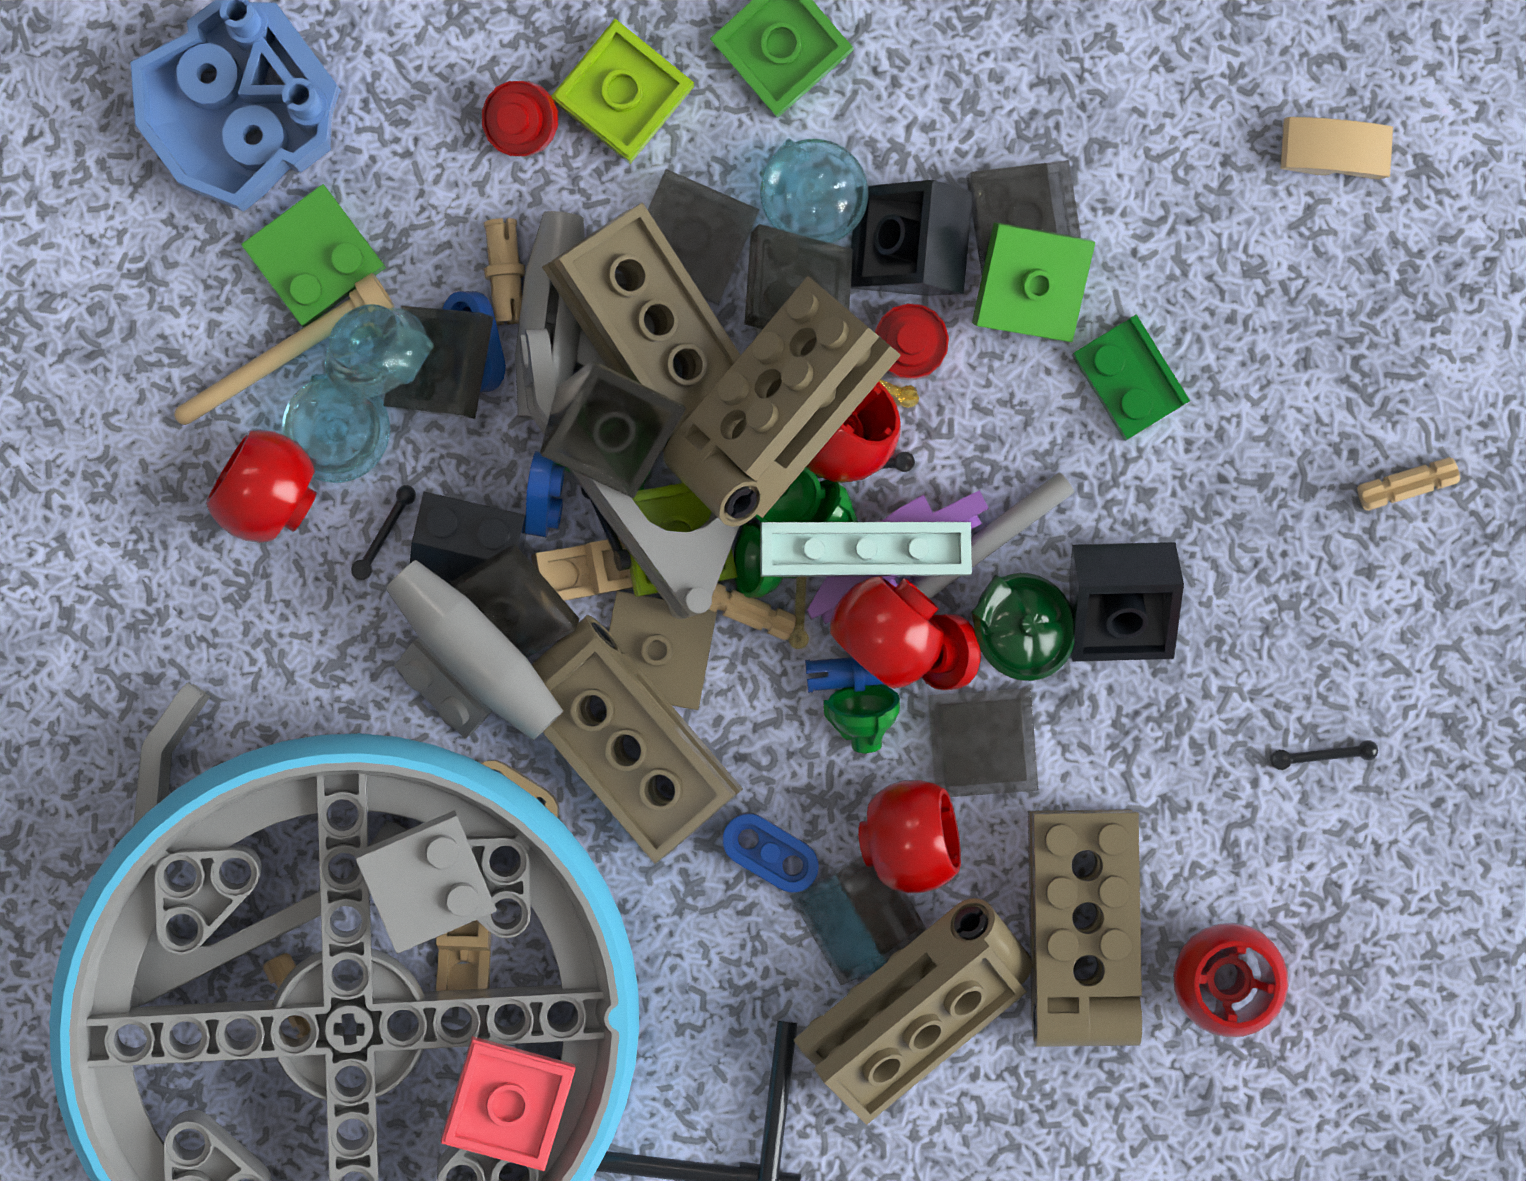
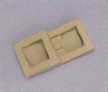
M1284 118L1281 169L1324 176L1339 173L1369 179L1390 177L1393 126L1329 118Z
M608 539L531 555L540 605L633 588L630 569L617 570L614 562V553ZM619 539V541H620V543H621V545H622V548L625 549V545H624V544L622 543V541Z
M475 920L436 937V946L439 949L436 991L490 988L491 932L479 921Z

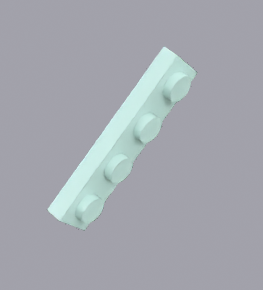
M762 522L760 524V577L969 576L972 574L971 522Z

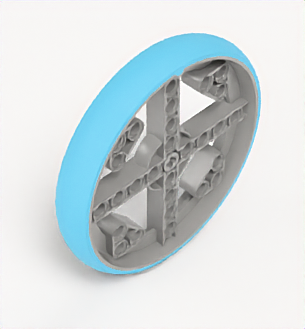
M357 733L317 735L282 741L234 757L208 769L177 788L134 825L118 842L96 872L76 908L62 944L54 977L49 1020L51 1067L57 1101L69 1139L91 1181H238L244 1178L252 1179L253 1181H272L270 1171L265 1164L213 1118L202 1111L188 1110L177 1115L170 1124L165 1142H163L143 1104L135 1079L133 1065L275 1057L285 1074L297 1086L313 1096L327 1100L329 1181H340L344 1175L350 1172H360L369 1181H379L376 1097L391 1091L406 1079L419 1062L424 1049L469 1047L472 1036L503 1045L563 1041L560 1060L575 1064L576 1070L545 1171L527 1167V1173L519 1181H590L614 1138L627 1103L636 1065L639 1036V994L633 953L622 917L611 892L586 850L567 827L539 800L506 776L461 754L436 745L401 737ZM344 799L354 803L358 810V817L355 822L347 826H338L329 819L327 809L337 800ZM455 810L494 904L501 899L508 898L515 900L520 905V913L512 922L499 923L493 919L491 914L477 919V921L497 937L507 939L516 937L525 931L528 926L532 907L551 943L560 973L561 985L423 992L415 977L402 963L382 951L371 948L370 891L360 869L351 878H338L331 872L329 862L337 854L350 853L355 856V852L368 847L367 811L390 813L426 823ZM318 813L322 951L306 958L287 975L278 988L274 1000L131 1007L132 991L138 966L155 926L158 941L164 949L172 954L184 955L192 953L207 940L257 885L262 869L259 855L251 847L235 843L270 825L295 817ZM505 845L516 849L519 853V858L512 869L497 871L490 865V855L496 848ZM230 858L243 859L250 866L251 877L244 883L236 884L229 882L222 874L223 862ZM177 860L189 862L195 868L196 881L187 886L174 884L168 877V865ZM349 906L359 912L362 920L355 929L342 931L333 925L331 921L332 913L339 907ZM178 914L191 916L197 923L198 933L189 939L176 937L169 927L170 918ZM349 959L359 963L363 969L360 979L349 984L337 980L333 975L332 969L341 960ZM567 1001L575 1006V1014L567 1023L555 1024L547 1018L548 1010L556 1002ZM506 1004H515L523 1010V1017L520 1022L511 1027L501 1026L494 1020L497 1010ZM452 1007H462L470 1013L471 1018L462 1029L452 1030L445 1027L441 1022L444 1012ZM402 1009L411 1011L418 1018L416 1026L405 1033L394 1031L388 1024L389 1017L394 1012ZM350 1013L354 1014L356 1023H364V1026L357 1025L356 1034L348 1035L345 1034L343 1026L335 1025V1023H342L343 1015ZM289 1016H301L308 1021L311 1030L302 1038H290L281 1029L280 1024ZM239 1018L247 1019L255 1026L256 1035L248 1041H236L228 1034V1023ZM183 1021L192 1022L200 1029L202 1038L194 1044H182L174 1037L173 1026ZM128 1024L137 1025L145 1032L146 1043L136 1048L128 1047L119 1039L118 1029ZM346 1066H357L366 1074V1079L358 1087L347 1088L338 1082L336 1078L338 1071ZM358 1119L366 1125L368 1130L360 1139L348 1140L341 1136L338 1132V1127L345 1120ZM184 1129H195L202 1134L205 1144L199 1149H185L177 1142L176 1134ZM449 1146L438 1160L436 1170L437 1181H448L446 1175L449 1170L458 1165H466L474 1170L475 1176L471 1181H505L500 1177L499 1173L502 1167L510 1162Z

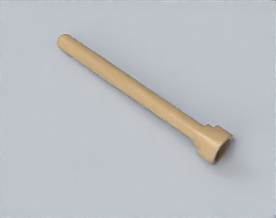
M370 273L355 283L356 289L349 293V300L178 406L174 413L176 421L183 425L192 423L357 318L363 316L364 319H367L372 315L379 318L395 308L392 300L378 278L373 273Z

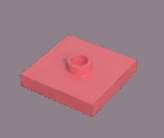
M472 1036L441 1136V1144L545 1171L576 1070L575 1064Z

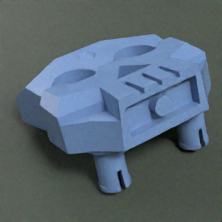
M214 0L187 20L188 33L130 62L135 125L182 187L244 212L262 198L290 168L302 173L331 150L332 115L338 96L342 91L277 3L249 2L248 0ZM270 64L285 85H264ZM214 68L217 70V76L213 82L202 83L201 75L206 69ZM251 130H262L263 137L258 144H247L246 138Z

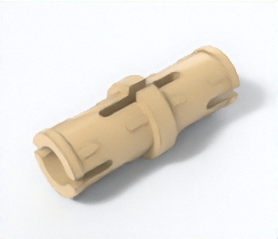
M503 218L484 222L489 266L484 268V275L486 280H490L492 307L496 325H503L505 321H507V325L519 324L522 302L521 278L525 276V265L519 263L516 231L517 220L513 218H507L506 223L503 222Z

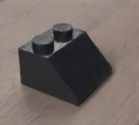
M936 180L856 187L847 288L924 296L964 294L973 192Z
M424 491L411 543L410 563L415 560L420 562L469 598L481 612L507 618L527 535L525 534L526 515Z
M1176 542L1072 545L1069 576L1070 605L1073 610L1075 641L1071 652L1072 662L1174 659L1184 589Z

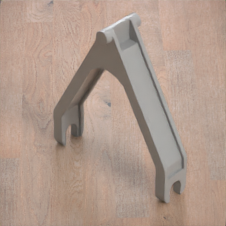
M781 307L765 309L766 313L756 316V337ZM547 328L525 330V335H520V355L526 402L530 416L667 603L671 615L683 620L706 612L712 604L711 597L739 526L731 527L725 525L713 512H711L709 520L701 527L687 533L666 531L649 522L557 397L551 345Z
M186 683L179 690L141 747L133 827L147 812L169 795L172 752L210 698L205 691L194 684ZM387 820L369 846L409 829L397 821L395 823L394 821ZM356 864L347 878L357 874L360 869L358 864ZM320 891L217 943H203L192 953L184 955L172 954L164 949L158 941L155 926L138 966L132 991L131 1007L147 1004L321 916ZM169 925L171 932H172L176 937L181 938V939H187V938H185V937H183V936H180V935Z

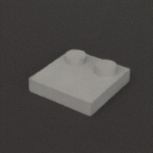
M455 810L354 853L396 954L497 911Z

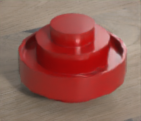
M508 81L497 86L487 96L482 109V128L487 140L498 151L509 156H531L543 151L553 140L558 128V110L552 96L542 86L530 81Z
M907 303L892 308L882 316L874 331L901 355L887 371V373L898 379L917 380L929 376L940 367L948 352L949 336L945 323L935 311L924 305Z
M934 615L931 618L944 631V641L938 659L932 668L922 676V679L926 684L937 690L960 689L968 685L977 675L981 662V650L975 636V629L968 620L960 615Z

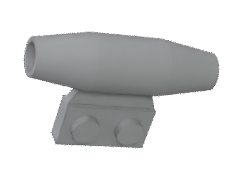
M559 211L543 212L525 271L515 351L518 417L533 420L527 408L520 355V335H525V330L547 328L551 345L556 392L562 404L569 389L576 362L595 374V376L614 378L542 268V266L585 238L584 218L576 214ZM615 273L616 282L625 290L626 279L624 275ZM645 313L644 324L647 330L653 334L654 322Z
M415 560L386 587L387 592L418 635V638L411 643L394 667L403 675L406 683L414 690L419 691L439 712L442 720L450 727L455 728L464 739L470 736L492 711L532 740L536 739L563 712L528 659L469 598Z

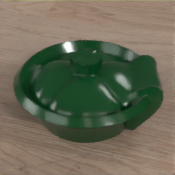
M1014 573L1001 578L998 575H994L982 592L977 606L970 612L975 636L982 654L997 671L1010 678L1021 681H1035L1046 678L1065 664L1073 650L1075 641L1072 607L1063 592L1052 582L1041 576L1030 573Z

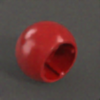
M880 382L874 386L806 466L815 475L840 483L863 480L881 470L894 454L901 433L900 416L893 397Z
M249 430L217 478L206 500V506L218 525L232 536L250 542H271L277 537L283 527L294 532L307 515L317 495L316 491L308 487L315 468L303 448L289 437L275 431Z
M882 576L867 578L855 584L842 596L834 609L830 621V634L837 643L873 676L893 689L905 687L918 681L925 675L938 659L944 641V631L931 618L939 608L905 578L896 587Z
M903 780L888 785L870 800L867 807V820L861 821L858 827L859 845L865 865L868 868L875 867L877 875L884 885L905 893H925L942 887L957 875L961 866L960 837L953 804L945 788L923 780Z
M1238 923L1216 924L1204 928L1193 935L1182 947L1176 959L1173 972L1174 991L1178 1003L1186 1016L1199 1028L1223 1037H1244L1256 1033L1269 1025L1280 1013L1286 1001L1289 986L1288 971L1283 956L1275 944L1262 932ZM1247 948L1257 958L1261 976H1254L1248 964L1238 958L1239 955L1246 954ZM1233 964L1237 970V980L1234 985L1225 990L1217 989L1214 982L1216 971L1222 965ZM1199 984L1203 986L1206 992L1216 998L1215 1011L1209 1010L1203 1002ZM1252 988L1258 989L1252 1001L1239 1010H1233L1232 1003L1245 999L1250 994Z

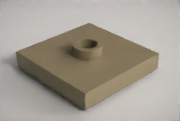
M616 591L609 633L619 645L621 653H627L672 706L699 710L717 611L713 612L708 609L704 613L682 620L671 615L669 606L664 599L648 596L635 597L632 593Z

